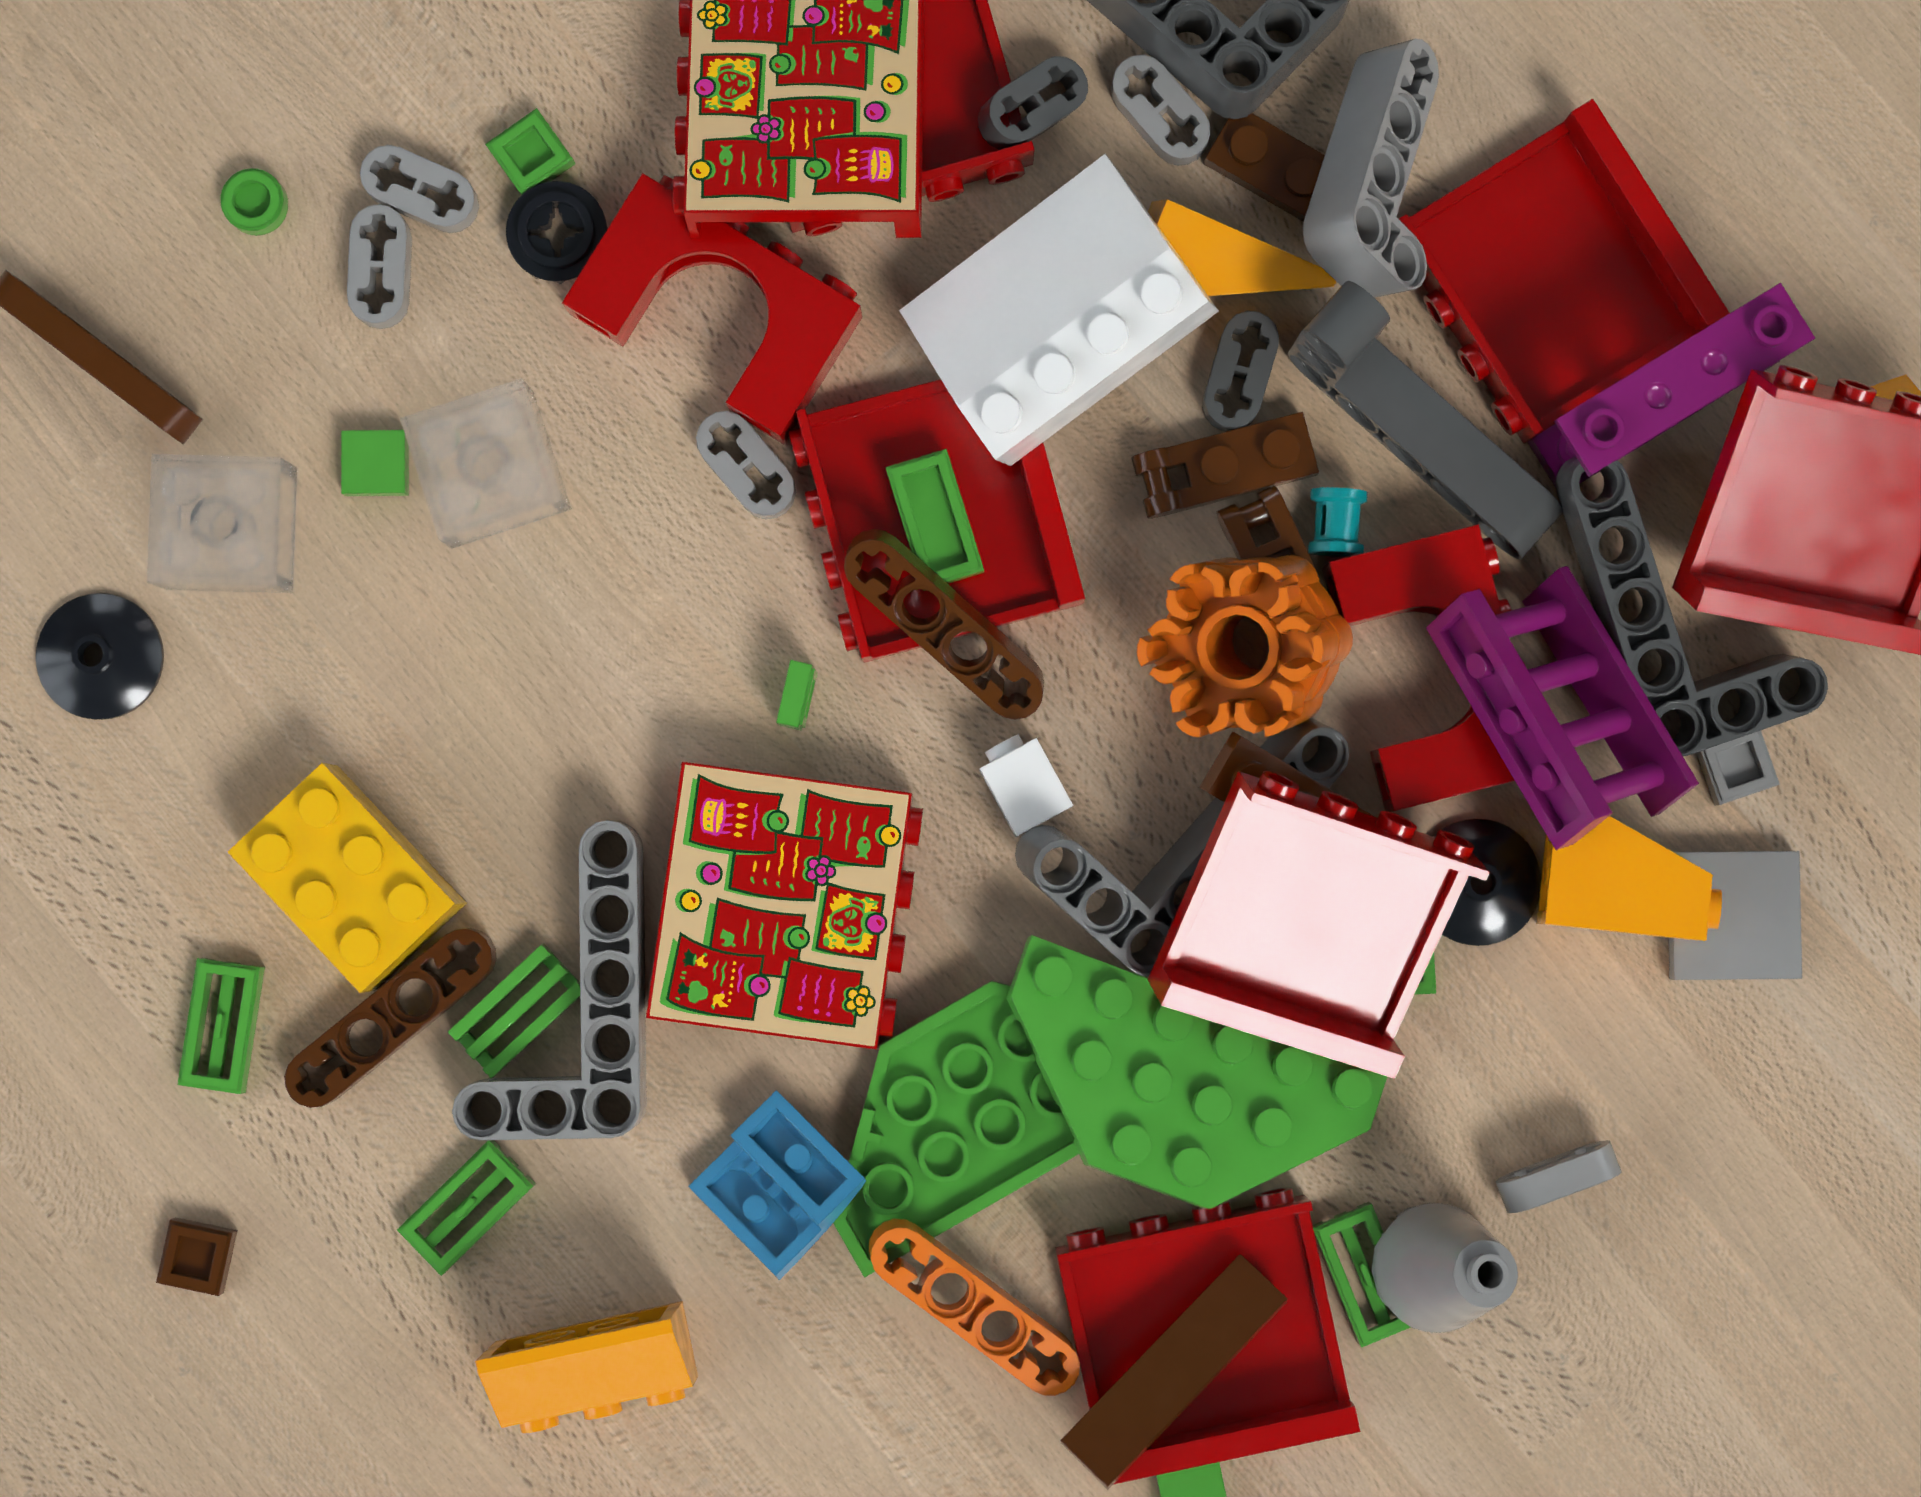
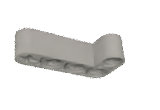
M1412 39L1368 51L1357 58L1304 219V242L1312 258L1341 286L1346 281L1354 282L1364 288L1374 298L1416 290L1426 278L1427 261L1423 246L1417 237L1397 218L1439 78L1438 62L1435 53L1429 44L1422 39Z

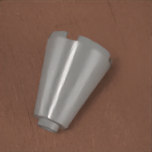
M1427 1203L1405 1209L1396 1216L1398 1218L1391 1223L1386 1232L1381 1234L1382 1236L1374 1248L1372 1274L1377 1295L1384 1305L1389 1307L1402 1322L1413 1329L1424 1332L1445 1333L1468 1325L1504 1303L1512 1295L1517 1284V1265L1509 1250L1475 1217L1453 1205Z

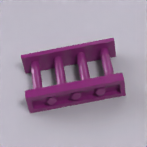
M1780 282L1554 421L1555 425L1538 434L1527 443L1555 488L1558 470L1565 461L1572 457H1577L1584 469L1579 480L1580 484L1600 472L1604 467L1616 460H1620L1746 383L1751 369L1765 371L1816 338Z
M1568 566L1558 568L1522 601L1525 607L1495 615L1481 590L1478 589L1461 594L1426 627V630L1555 850L1573 845L1613 814L1608 806L1609 803L1637 794L1649 815L1653 817L1661 814L1699 784ZM1539 630L1557 661L1527 669L1509 638ZM1572 684L1590 716L1560 725L1542 692ZM1605 739L1623 771L1593 780L1575 748Z

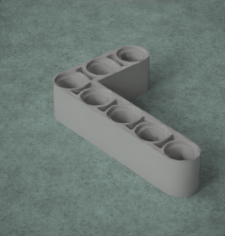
M609 820L597 822L585 831L579 845L581 1076L488 1078L469 1084L459 1092L454 1100L452 1109L454 1123L460 1132L467 1137L477 1140L614 1138L626 1134L637 1126L644 1117L647 1105L644 852L640 836L629 825ZM616 831L623 836L627 843V856L617 867L607 868L597 859L596 844L605 833ZM610 895L622 899L627 905L629 913L626 924L617 932H610L602 928L596 916L597 906L601 900ZM609 959L619 961L628 970V987L619 996L608 995L598 985V970ZM608 1024L622 1027L629 1035V1051L622 1059H609L599 1049V1033ZM544 1090L554 1091L561 1095L565 1101L566 1114L560 1124H547L536 1114L535 1102L540 1092ZM605 1090H619L630 1100L631 1111L626 1122L619 1124L611 1123L604 1119L600 1113L599 1099ZM478 1092H490L499 1100L502 1111L496 1125H483L473 1116L471 1109L472 1100Z

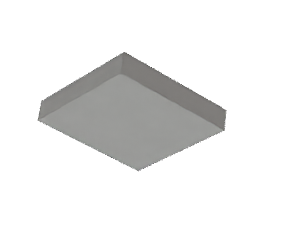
M1799 851L1674 852L1713 875L1711 889L1722 890V909L1718 929L1710 928L1707 930L1706 941L1669 938L1670 980L1802 979Z

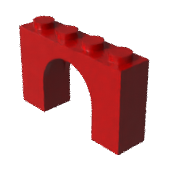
M642 173L562 304L571 316L624 347L657 292L677 273L694 266L709 264L726 266L743 273L758 286L767 300L768 326L759 349L725 403L730 412L740 415L750 425L784 445L789 437L788 431L793 430L798 423L796 411L804 408L806 410L863 317L861 305L854 302L857 292L829 274H825L820 281L800 269L803 260L785 246L771 241L768 247L765 248L747 237L746 234L749 231V227L744 222H701L700 238H690L684 215L674 214L673 179L663 175L658 183Z
M1479 524L1331 561L1322 568L1328 593L1336 605L1338 613L1350 626L1408 612L1427 613L1438 617L1461 594L1478 589L1481 590L1495 615L1512 610L1507 599H1498L1493 575H1497L1500 572L1497 551L1490 537L1482 538ZM1471 705L1458 722L1441 733L1370 751L1384 810L1388 812L1515 781Z

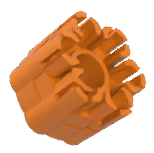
M1295 555L1277 558L1257 557L1243 560L1226 557L1185 565L1173 573L1169 580L1180 584V587L1167 590L1166 608L1169 613L1166 618L1156 621L1147 629L1151 635L1140 637L1137 644V657L1141 667L1152 663L1156 664L1149 675L1162 684L1172 683L1174 686L1170 694L1172 713L1185 710L1187 717L1175 723L1179 729L1193 737L1211 735L1228 728H1241L1253 734L1264 730L1266 737L1280 733L1314 717L1321 708L1323 695L1336 677L1340 663L1351 651L1353 634L1350 625L1338 613L1331 596L1319 582L1318 574L1313 565L1306 559ZM1244 617H1249L1259 623L1267 634L1269 653L1268 660L1262 669L1247 666L1240 661L1234 651L1232 643L1234 629Z

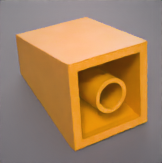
M1609 816L1576 843L1555 850L1545 833L1536 924L1706 941L1707 930L1710 928L1718 929L1722 909V890L1711 889L1713 877L1711 873Z

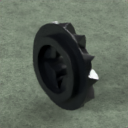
M551 181L530 188L518 198L507 219L506 238L513 258L522 269L535 279L562 284L579 276L608 227L602 208L589 192L569 182ZM555 208H559V214L567 228L576 229L577 232L584 231L564 239L561 257H557V253L549 239L540 238L538 235L531 236V234H541V231L551 229L552 219L555 218Z

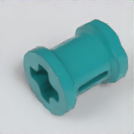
M1339 487L1310 489V499L1316 502L1314 541L1309 542L1308 553L1331 557H1351L1363 554L1364 545L1359 543L1361 504L1367 502L1368 492L1360 489Z

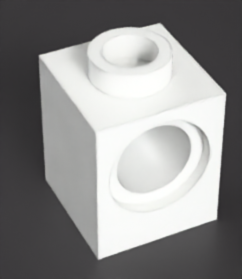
M1019 734L985 752L990 763L981 767L979 771L1015 837L1073 806L1037 738L1023 744Z

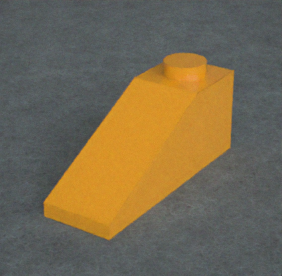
M1165 199L1152 201L1148 209L1149 215L1208 296L1334 287L1336 284V280L1322 267L1173 201Z

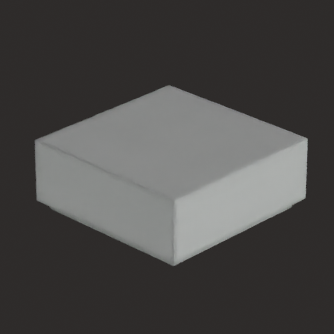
M1761 730L1696 753L1714 806L1780 785Z

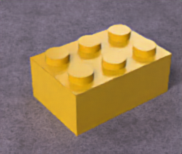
M321 763L228 851L231 857L359 993L375 991L467 904L456 890L337 765Z

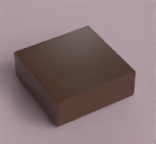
M176 1217L170 1219L156 1283L215 1296L222 1295L225 1291L238 1230Z

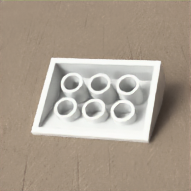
M1106 154L899 310L962 414L994 459L1009 466H1012L1219 312Z

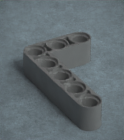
M1087 0L1146 53L1163 64L1177 80L1214 112L1230 119L1244 118L1253 113L1339 25L1349 3V0H1267L1239 28L1208 0H1157L1149 4L1139 3L1136 0ZM1273 30L1282 31L1289 35L1293 42L1278 43L1272 40L1266 32ZM1183 32L1194 33L1200 36L1204 43L1198 45L1186 44L1179 39L1177 34ZM1229 73L1242 74L1248 78L1251 85L1244 87L1235 86L1228 82L1224 75Z
M1346 281L1300 332L1288 352L1289 359L1305 377L1473 525L1479 524L1481 532L1486 537H1490L1495 545L1510 556L1521 560L1563 513L1561 504L1545 487L1377 340L1378 336L1390 322L1388 312L1364 288L1354 282Z
M1572 457L1565 461L1558 470L1555 481L1556 492L1563 508V514L1593 608L1659 718L1670 710H1675L1678 713L1681 726L1679 733L1673 738V741L1683 757L1807 715L1819 708L1827 694V676L1822 667L1813 660L1786 654L1770 655L1693 682L1626 470L1617 460L1601 469L1600 472L1604 479L1603 490L1598 498L1589 501L1582 495L1579 487V480L1584 472L1583 467L1577 457ZM1614 527L1623 537V548L1616 559L1608 562L1599 551V541L1605 530ZM1634 588L1642 597L1643 606L1641 613L1636 619L1626 622L1619 613L1618 604L1624 592ZM1655 649L1661 657V670L1655 679L1645 683L1638 673L1639 660L1645 652ZM1794 668L1800 679L1799 689L1794 697L1785 701L1779 693L1780 678L1787 670ZM1735 689L1740 697V708L1734 718L1724 722L1718 712L1719 700L1725 692Z
M1313 718L1269 736L1260 747L1328 789L1342 774L1349 758L1348 743L1343 735ZM1318 736L1319 745L1317 752L1309 761L1303 762L1302 752L1305 744L1311 738ZM1215 797L1132 892L1080 844L1053 826L1040 825L1033 827L1022 835L1017 843L1015 852L1017 867L1026 878L1115 958L1136 974L1149 977L1180 904L1174 905V894L1180 885L1191 880L1224 802ZM1062 847L1063 856L1059 866L1051 872L1042 873L1041 864L1045 855L1052 849ZM1106 888L1107 897L1103 906L1095 912L1087 913L1086 905L1090 896L1095 891ZM1150 929V939L1147 945L1140 951L1131 953V943L1135 935L1142 930Z

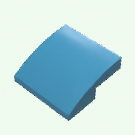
M776 1090L730 1135L734 1142L688 1187L780 1280L840 1216L866 1183V1179Z

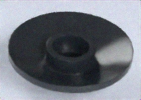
M88 594L72 599L62 605L45 623L36 647L38 676L50 698L67 712L94 720L117 718L130 713L142 705L156 688L164 664L162 639L150 616L135 603L111 594ZM97 643L102 648L103 657L99 664L90 667L84 661V651L90 644Z
M1468 819L1443 828V831L1456 834L1475 846L1473 853L1489 870L1492 878V887L1486 894H1477L1471 887L1470 880L1472 876L1469 875L1442 935L1452 941L1473 946L1491 945L1510 938L1526 925L1534 914L1539 902L1541 872L1533 850L1516 831L1492 820Z

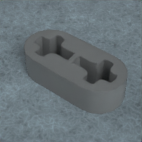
M1054 56L1041 62L1001 88L980 109L978 128L982 137L990 146L1001 150L1029 142L1065 119L1086 99L1088 80L1083 69L1075 61L1067 57ZM1060 81L1066 91L1055 95L1045 102L1039 93L1050 83ZM1019 106H1022L1027 115L1016 125L1013 124L1006 128L1001 122L1000 117L1004 113H1010Z
M1245 311L1236 314L1228 321L1220 337L1203 395L1202 408L1205 418L1210 424L1224 432L1250 425L1261 408L1278 349L1279 334L1273 321L1260 312ZM1247 326H1252L1259 329L1257 337L1259 341L1266 343V350L1256 349L1250 358L1248 367L1237 365L1241 344L1232 340V334L1243 335ZM1233 376L1244 379L1240 399L1249 403V409H1238L1233 418H1228L1222 415L1224 410L1223 404L1215 401L1214 398L1215 394L1225 395L1227 393Z

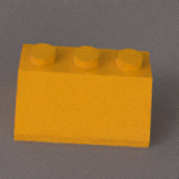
M683 1301L495 1341L475 1361L479 1378L501 1428L520 1424L521 1433H533L555 1427L560 1424L559 1415L582 1410L585 1420L611 1416L623 1410L621 1402L646 1397L648 1406L672 1403L685 1398L684 1388L693 1387L698 1378Z

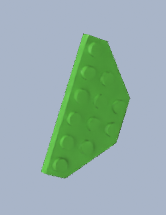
M1033 935L1027 938L1006 997L1017 1021H1020L1036 1055L1034 1058L1056 1105H1059L1075 1139L1073 1142L1083 1164L1203 1209H1211L1369 1131L1387 1080V1076L1161 1006L1148 982V978Z
M991 980L880 1045L849 1163L866 1179V1183L833 1223L864 1278L875 1272L869 1254V1239L874 1230L883 1222L891 1219H906L918 1225L932 1237H936L1079 1154L1066 1119L1059 1105H1056L1034 1058L1036 1055L1020 1021H1017L1006 998L1010 985ZM906 1238L899 1245L889 1240L884 1245L888 1254V1263L910 1252V1239Z

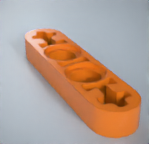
M891 1219L883 1222L874 1230L869 1239V1254L874 1271L884 1281L1033 1391L1045 1396H1056L1065 1393L1075 1384L1079 1376L1080 1362L1073 1344L1063 1333L915 1223L906 1219ZM906 1238L910 1239L909 1248L911 1255L925 1266L918 1284L912 1283L918 1276L915 1267L906 1260L897 1258L892 1264L887 1262L888 1254L884 1245L889 1240L899 1245ZM931 1255H934L935 1257H937L936 1259H934L932 1262H930V1263L928 1264V1261H929V1258H930ZM946 1273H956L967 1281V1291L964 1297L953 1304H942L931 1295V1287L934 1281ZM998 1310L1012 1313L1017 1318V1328L1012 1336L1003 1341H992L981 1332L982 1323L990 1313ZM1032 1330L1036 1331V1333L1030 1336ZM1029 1336L1034 1348L1045 1356L1051 1357L1057 1351H1060L1059 1359L1063 1368L1058 1373L1052 1369H1047L1042 1375L1039 1374L1040 1368L1036 1358L1024 1349ZM1019 1352L1018 1358H1013Z

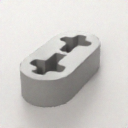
M1135 55L1122 61L1115 70L1111 86L1112 100L1118 110L1165 162L1180 166L1189 165L1198 160L1204 153L1210 136L1209 120L1202 109L1164 65L1154 57ZM1133 74L1139 80L1144 79L1148 75L1152 77L1154 81L1150 93L1159 105L1154 108L1142 94L1135 95L1132 99L1126 95L1130 83L1127 76ZM1165 113L1180 127L1185 126L1188 122L1194 125L1195 129L1191 137L1193 146L1188 147L1182 141L1174 146L1167 142L1171 128L1162 117Z
M392 145L375 148L362 161L360 169L361 183L373 200L380 205L389 206L404 216L446 233L463 231L471 226L477 217L479 210L478 195L468 180L453 170L401 147ZM395 162H398L401 173L415 184L412 190L399 184L392 183L386 192L383 191L384 184L376 176L380 168L391 170ZM452 187L457 188L456 195L464 205L460 211L449 209L445 217L440 216L441 209L432 199L426 197L425 194L430 189L439 194L448 195Z
M380 204L364 208L352 220L349 234L347 299L349 307L359 320L369 327L386 329L401 322L408 311L410 302L412 235L408 224L397 211L389 206ZM379 221H385L389 229L397 233L396 239L385 241L383 261H377L376 246L366 239L367 232L377 231ZM376 273H383V288L389 294L394 295L393 302L383 303L381 313L374 314L373 308L368 303L363 302V297L375 292Z
M729 411L715 412L706 417L699 426L696 440L697 448L708 466L753 516L766 520L775 519L785 514L793 505L796 496L795 482L786 466L740 415ZM720 426L727 433L736 428L742 432L737 437L736 442L747 458L739 465L724 450L716 455L710 452L716 444L712 433ZM755 466L767 480H771L776 476L783 480L777 487L781 496L777 503L772 505L768 500L762 499L756 504L751 500V497L757 490L746 473Z
M1605 1140L1570 1150L1499 1178L1496 1181V1185L1507 1213H1518L1598 1185L1618 1176L1622 1172L1610 1140Z

